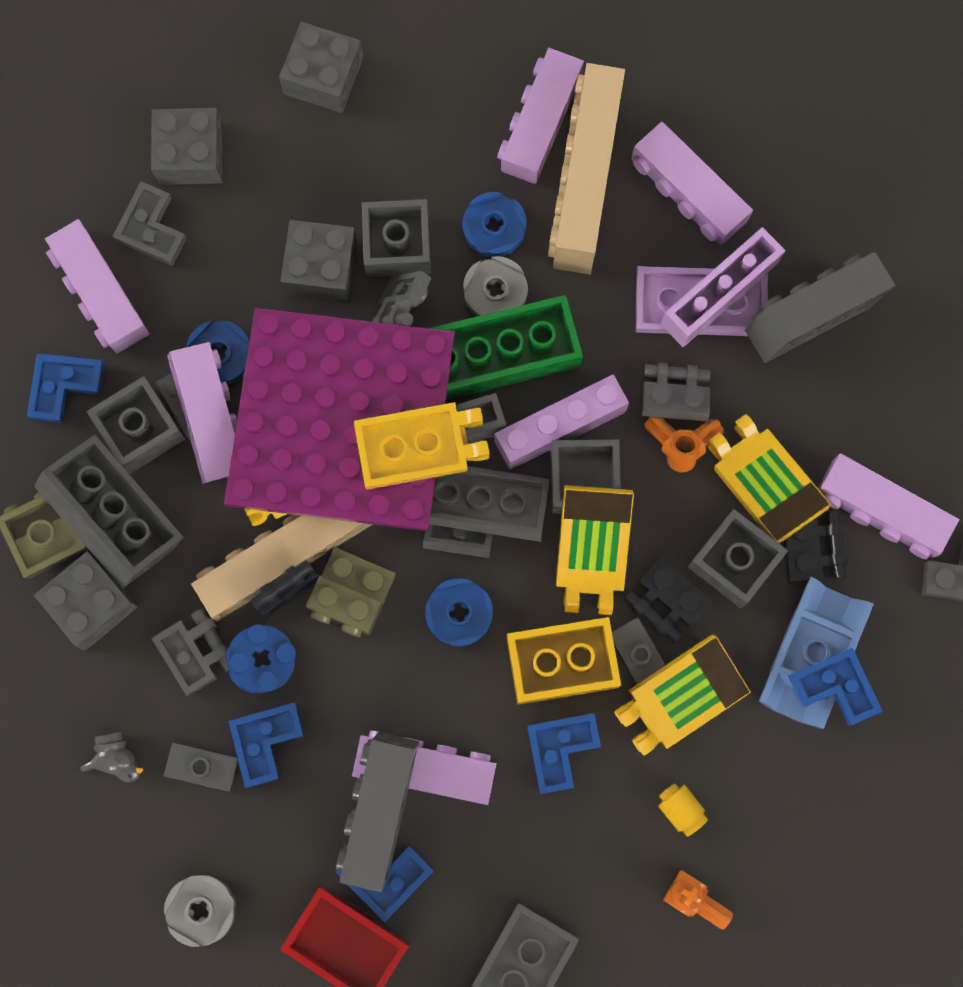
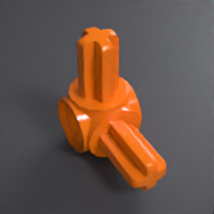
M649 417L644 424L645 429L663 445L661 451L667 456L668 465L677 472L692 470L696 460L706 453V446L710 444L709 439L719 432L721 434L724 432L721 422L717 419H709L708 422H705L695 431L682 429L676 431L660 417Z
M680 870L663 898V901L686 916L693 917L695 914H698L722 930L729 925L733 917L731 910L707 896L708 889L706 885Z

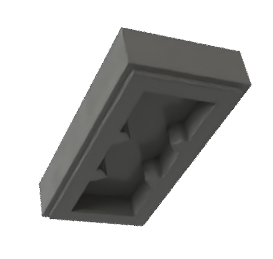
M639 618L612 632L614 646L636 685L665 666L663 659Z
M172 743L163 776L232 792L239 762L236 757Z

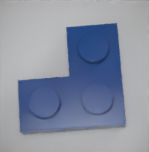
M37 353L27 418L36 421L63 423L68 392L100 395L105 363L102 360Z
M853 648L788 675L802 708L834 694L848 726L883 712Z
M295 702L228 721L245 788L280 779L272 745L305 736Z
M595 713L527 726L539 793L545 794L574 788L568 754L601 747Z
M409 846L391 864L389 877L382 893L356 886H348L385 922L434 870ZM336 871V873L341 877V872Z

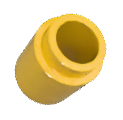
M674 783L659 795L662 802L658 807L677 831H683L686 837L692 835L708 821V818L704 815L706 810L685 784L678 788Z

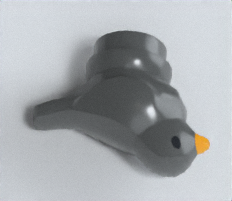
M122 732L94 737L95 746L93 747L97 753L90 762L80 767L81 772L97 769L117 776L125 783L135 782L139 778L140 773H142L143 768L135 763L133 752L125 748L126 740H123Z

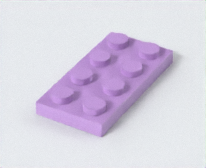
M638 266L636 270L635 333L670 334L661 325L665 312L714 269ZM768 273L698 335L748 336L745 329L753 322L751 317L764 308L762 305L768 301Z

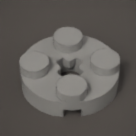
M496 256L482 262L481 260L468 270L463 283L465 304L475 316L525 305L528 296V284L524 272L517 263L505 257ZM497 282L501 283V290L504 293L491 296L487 286H494Z
M194 875L178 882L169 892L164 905V915L166 914L167 927L170 934L180 943L191 947L210 945L222 939L233 925L236 915V899L223 881L211 875ZM204 901L207 903L206 909L209 911L208 917L202 916L199 920H196L193 917L195 911L191 907L193 903L200 904Z

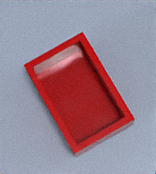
M323 885L316 891L280 950L335 987H384L411 942Z

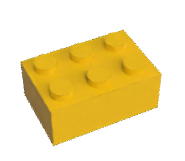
M609 617L507 634L506 638L517 705L617 689L621 686Z

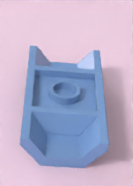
M809 577L771 667L770 675L759 702L769 709L802 724L824 729L836 700L834 694L802 708L788 675L850 648H853L855 651L874 604L850 598L825 587L817 579Z

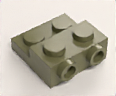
M39 492L34 495V500L24 505L22 503L13 504L4 509V514L0 516V529L23 578L26 580L88 550Z
M334 547L323 574L319 576L306 604V608L312 611L310 617L329 625L330 620L343 624L342 631L360 638L361 633L370 636L396 577V573Z

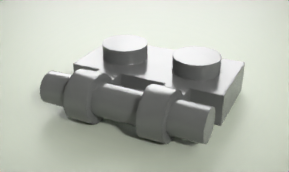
M422 271L391 276L377 303L381 308L372 322L402 326L411 325L413 323V316L408 312L411 307H417L425 300L428 294L427 286L432 278Z
M658 362L657 365L645 364L643 376L656 378V383L644 382L642 416L708 422L710 415V387L697 386V382L709 383L710 370L698 369V365L689 364L687 368L668 366V363ZM667 379L685 380V385L667 384Z
M203 608L191 615L197 625L188 631L184 622L180 620L151 638L188 697L217 679L211 668L214 664L220 662L225 672H229L226 661V652L229 644H224L216 631L218 626L212 618H208ZM201 637L206 639L212 649V652L206 656L203 655L195 642Z

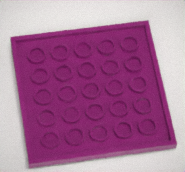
M255 308L224 505L226 507L429 531L436 477L366 490L354 421L446 404L454 332Z

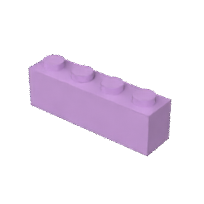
M549 47L545 57L538 58L533 70V76H536L532 86L527 84L521 99V103L524 104L521 113L515 112L509 128L510 131H513L509 141L503 140L497 158L501 159V172L535 185L537 184L574 96L578 74L582 75L584 60Z
M662 121L634 146L631 158L634 167L641 174H647L655 182L656 188L663 196H670L678 204V209L687 219L692 218L700 226L702 234L712 242L715 240L722 246L748 222L753 209Z
M79 219L45 238L51 248L46 251L47 256L56 269L59 267L63 268L66 276L62 280L72 295L78 293L83 302L78 304V307L88 322L92 319L95 321L99 329L95 330L94 333L103 348L110 346L118 354L150 335Z
M762 227L669 308L663 316L661 325L684 347L772 270L781 260L785 250Z
M210 342L170 351L167 357L202 484L227 478L229 476L237 419L234 413L229 414L226 401H230V393L226 382H220L217 369H221V361L217 349H211Z
M613 374L496 432L495 444L510 471L550 451L552 440H572L626 413L629 402Z
M841 453L832 461L818 486L819 491L831 504L830 508H841L851 514L850 518L864 526L872 525L881 530L880 535L895 543L900 541L910 547L909 551L922 559H928V557L933 559L942 554L960 520Z
M370 730L369 737L360 736L352 773L353 777L359 778L360 774H364L366 766L360 764L364 744L368 742V739L372 740L378 733L377 731ZM416 740L419 741L409 789L488 805L496 769V763L490 762L491 755L471 751L470 758L456 755L457 748L437 744L435 751L423 748L424 741Z

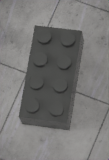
M873 252L865 257L857 254L844 262V267L838 271L832 267L817 276L818 281L811 285L805 281L791 289V295L784 299L777 295L762 305L764 308L751 317L753 322L745 329L763 362L767 363L868 310L895 287V283L877 254Z
M93 435L44 469L34 485L122 589L172 552L184 538L96 435Z
M378 732L372 740L368 739V742L364 744L360 764L366 766L365 772L360 774L359 779H356L352 794V800L358 801L357 807L352 809L351 814H348L344 829V835L350 836L349 842L344 844L343 849H340L336 864V871L341 872L339 883L382 893L389 877L419 741Z

